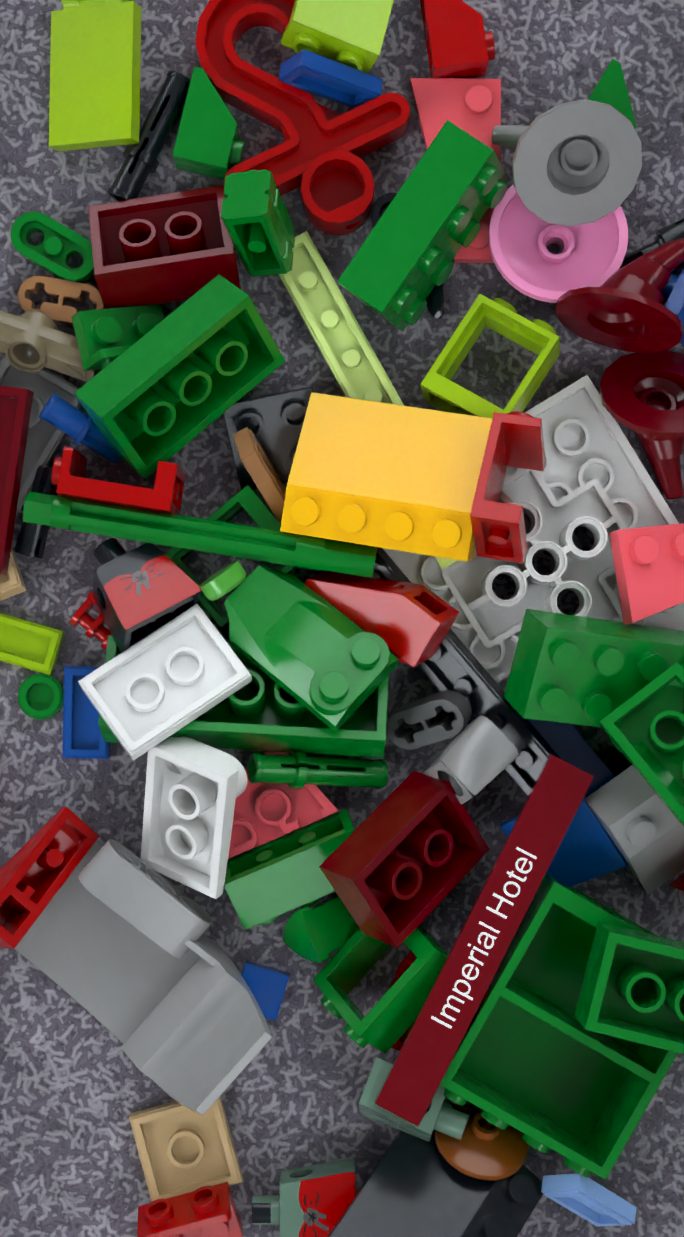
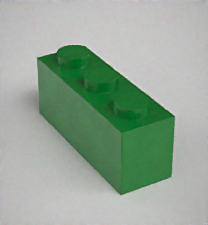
M347 808L228 859L223 886L245 930L255 925L269 924L283 913L297 907L311 906L318 902L321 897L335 892L319 866L356 829Z

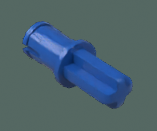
M55 392L51 395L40 412L39 419L45 420L73 438L72 444L75 446L81 443L113 464H117L121 460L89 415L60 398Z

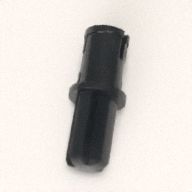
M41 465L37 468L31 492L58 495L56 493L57 485H53L51 482V466ZM22 520L14 551L30 557L43 558L50 526L23 522Z

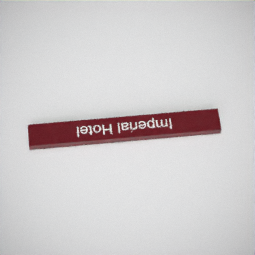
M552 754L548 756L375 1099V1104L419 1127L594 778L593 775Z

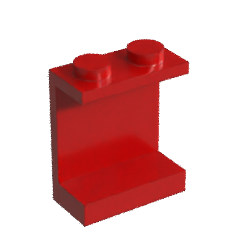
M519 411L508 414L494 412L470 513L475 547L479 557L524 564L527 539L523 506L501 503L499 500L507 466L544 471L545 451L542 419L534 418L530 414Z

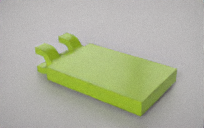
M61 0L63 10L51 11L49 147L56 151H69L139 144L142 8L135 1Z

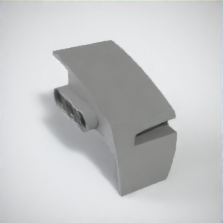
M109 839L105 845L96 840L15 947V950L52 979L123 1043L120 1048L142 1073L152 1079L175 1101L198 1114H205L272 1038L262 1010L231 958L204 934L213 923L208 913L138 856L113 839Z

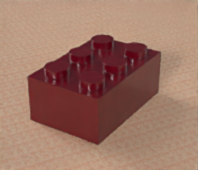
M413 771L319 866L361 931L395 948H398L490 850L464 805L460 804L457 799V794L449 781L439 780Z

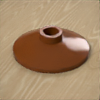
M469 1101L464 1106L459 1104L453 1105L470 1112L461 1140L435 1130L436 1144L445 1160L458 1171L473 1178L500 1180L512 1176L522 1167L527 1156L528 1144L522 1139L524 1133L509 1124L506 1130L496 1127L482 1117L481 1112L483 1110Z

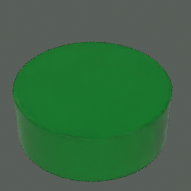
M34 674L26 678L20 685L18 703L22 711L29 717L34 719L51 718L63 708L64 687L56 677L47 674Z

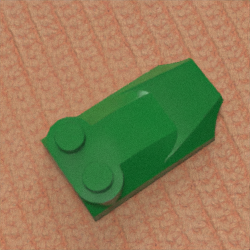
M259 565L224 602L229 620V643L334 732L346 722L398 666L399 659L389 651L388 645L382 637L375 633L365 632L293 574Z
M677 661L600 721V726L608 734L613 745L625 755L684 827V669Z

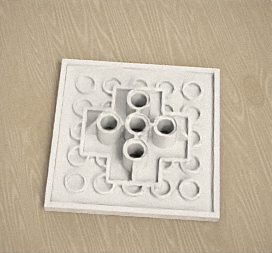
M585 375L525 412L534 418L542 419L545 468L544 471L507 466L499 500L501 503L523 506V513L531 521L530 531L526 534L527 550L524 564L479 557L476 552L474 560L468 562L459 561L441 571L434 556L383 548L411 583L424 585L460 612L451 626V630L504 692L526 609L563 614L558 609L557 597L563 589L573 591L579 600V607L573 615L623 622L609 533L620 529L679 524L618 423L603 406L601 396L588 375ZM578 526L586 527L593 533L594 544L589 551L578 549L572 541V533ZM545 550L553 556L555 568L550 575H541L533 568L532 558L536 551ZM499 574H506L515 582L516 591L509 600L498 598L492 590V582ZM684 602L632 624L684 631Z

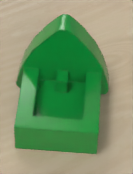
M335 895L312 907L305 906L293 913L286 923L283 941L299 956L321 963L329 958V953L342 947L359 929V926L339 896Z

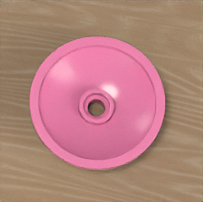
M513 184L507 189L503 199L494 208L488 238L492 259L500 274L511 286L533 299L557 303L558 298L567 291L583 287H600L612 274L618 271L627 251L629 235L626 217L621 206L593 223L570 227L548 223L525 207ZM549 244H557L561 247L562 252L553 254L548 251L547 246Z

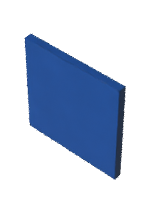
M585 796L547 870V873L567 888L628 866V863L585 801ZM518 816L501 822L500 828L507 838Z

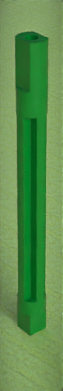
M29 492L24 499L23 522L306 569L325 570L368 578L373 577L377 553L376 547L60 495L54 496Z

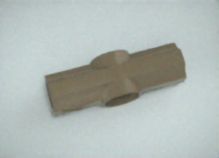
M0 310V352L5 353L8 362L14 368L22 372L34 373L46 367L86 382L96 375L97 370L84 371L76 336L58 331L55 322L49 316L41 312L29 311L18 317Z

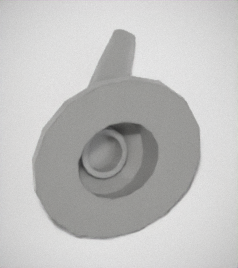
M587 99L560 103L536 117L530 126L496 125L492 132L493 144L515 151L512 160L513 184L525 207L548 223L568 227L593 223L615 211L634 190L642 168L641 140L631 121L613 106L606 103Z

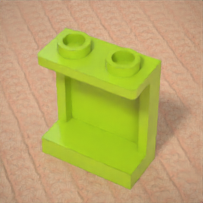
M295 0L290 21L282 35L281 44L293 49L296 53L305 49L368 73L380 56L394 0Z

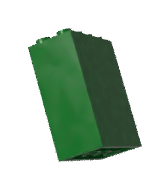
M546 872L440 1085L445 1088V1097L461 1106H464L469 1101L483 1110L481 1112L482 1117L496 1127L506 1130L509 1124L524 1133L522 1139L536 1150L546 1154L549 1149H552L565 1157L563 1162L576 1173L588 1177L592 1172L606 1180L678 1053L585 1030L575 1017V1012L598 921L652 935L655 934L572 886L565 887Z

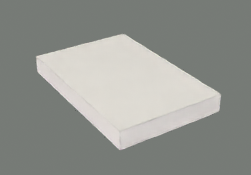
M196 604L78 682L83 692L134 761L250 683L252 675L200 606Z

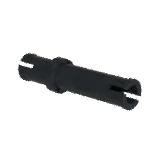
M172 70L168 71L167 78L139 131V144L127 145L124 150L123 156L125 161L114 183L108 190L109 195L115 200L136 199L149 173L156 172L159 166L157 157L186 101L191 80L183 74Z

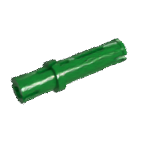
M292 751L289 755L253 753L249 757L247 766L248 779L251 783L288 784L291 789H301L305 784L382 789V787L386 786L388 780V766L384 759L308 757L302 751Z

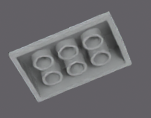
M633 765L585 798V801L628 863V868L647 895L684 869V827Z

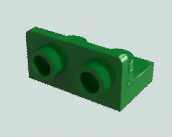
M161 304L78 311L71 319L84 371L103 370L164 320Z

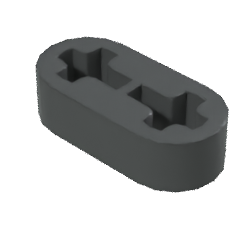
M452 690L442 691L401 706L387 722L388 736L395 745L406 750H413L456 736L463 730L470 720L472 709L466 697L459 692ZM444 709L446 712L453 711L456 718L453 720L451 716H445L437 719L436 715ZM405 721L408 725L421 722L422 725L415 732L413 728L406 729L403 722Z

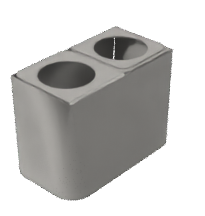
M478 716L464 727L459 734L454 736L421 773L436 779L440 778L449 781L457 794L456 797L460 804H463L477 795L519 756V753L514 744L491 720L484 716Z

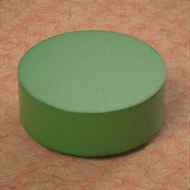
M235 560L215 572L201 583L199 587L208 601H214L246 579L247 572L240 562Z

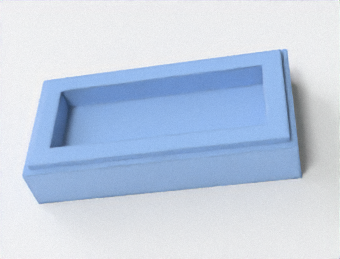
M578 1173L543 1176L541 1192L546 1197L593 1225L599 1227L635 1224L637 1207L589 1177H584Z

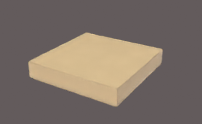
M221 1096L204 1115L193 1112L177 1101L130 1113L129 1120L151 1201L189 1193L203 1186H214L228 1182L230 1186L243 1181Z

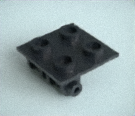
M313 386L239 401L224 412L241 490L247 485L252 490L258 488L240 459L233 434L246 427L251 429L282 483H287L311 392L314 393Z

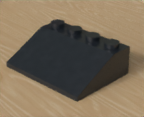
M435 1130L430 1141L399 1131L327 1237H517L543 1195L541 1192L542 1181L524 1165L512 1176L500 1180H482L470 1177L455 1169L442 1156L436 1144Z

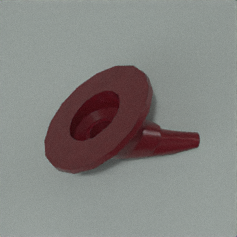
M684 238L667 242L640 256L612 274L600 287H583L567 291L558 298L556 316L563 326L579 337L621 351L652 353L666 351L678 345L684 326L675 313L662 305L664 297L661 292L671 278L670 272L684 261Z
M666 350L652 353L634 352L619 357L605 369L601 379L599 390L602 404L617 422L636 432L666 499H679L684 496L680 455L683 453L684 354Z

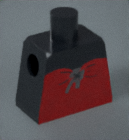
M110 538L102 542L95 549L94 556L101 566L94 571L93 596L121 652H124L194 605H200L202 594L200 587L154 544L145 543L126 552L116 538Z

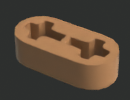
M32 276L21 284L18 291V301L25 312H41L49 316L56 324L73 327L71 317L78 310L74 307L66 306L67 300L82 302L84 295H89L90 301L97 306L95 310L104 309L100 292L95 287L85 283L46 276ZM40 287H44L48 296L58 299V304L43 302L41 308L36 309L29 296L30 294H38Z

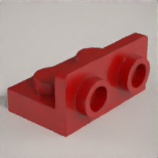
M228 1182L214 1186H203L189 1193L167 1199H157L149 1204L138 1207V1237H243L241 1219Z

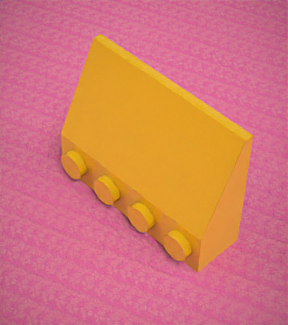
M311 392L287 482L280 531L468 562L474 560L476 547L470 513L492 418Z

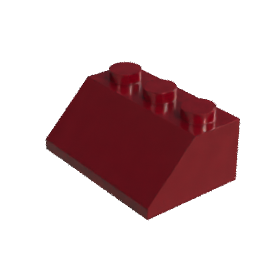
M224 185L88 206L94 275L104 309L146 306L189 299L218 274L241 289L235 246L221 218L223 199H225L223 194Z

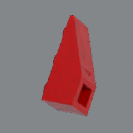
M325 571L311 577L305 583L306 586L328 601L365 632L375 633L382 637L387 643L389 651L399 659L398 661L409 664L413 668L434 656L460 613L421 584L384 578H368Z

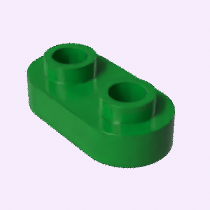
M27 212L15 220L11 228V241L22 257L63 280L84 283L94 276L92 244L85 237L40 212ZM34 232H42L44 234V240L40 245L33 246L29 244V238ZM79 254L83 256L84 260L80 267L70 268L68 266V260L72 255Z

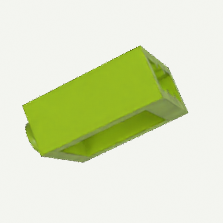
M479 294L421 382L420 386L424 401L444 412L492 419L494 412L504 414L514 411L523 412L560 355V336L546 322L539 319L530 321L517 314L516 309L507 301L501 298L491 300ZM485 327L538 355L504 410L451 381Z

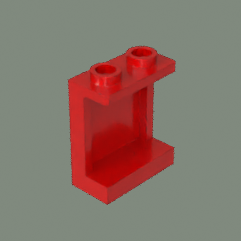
M64 446L62 457H56L54 460L51 482L53 485H57L56 493L60 496L180 515L186 475L178 464L158 461L154 489L85 478L88 459L73 447Z

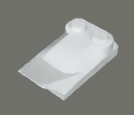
M185 736L168 737L150 749L147 757L140 859L160 874L214 899L220 897L223 894V885L225 883L235 800L245 791L247 786V774L243 765L232 755Z

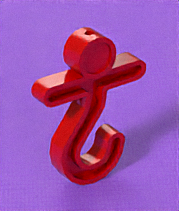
M210 0L199 17L195 41L201 67L224 102L281 131L284 136L283 143L233 166L228 170L225 177L230 175V173L267 169V171H271L276 182V188L281 196L301 187V198L305 215L314 227L326 234L339 236L355 232L366 223L374 202L372 173L361 157L399 140L406 134L410 119L408 101L404 96L390 92L343 114H339L317 103L311 94L281 82L279 78L243 61L235 52L236 43L239 38L251 28L258 26L270 27L283 35L290 21L295 0Z

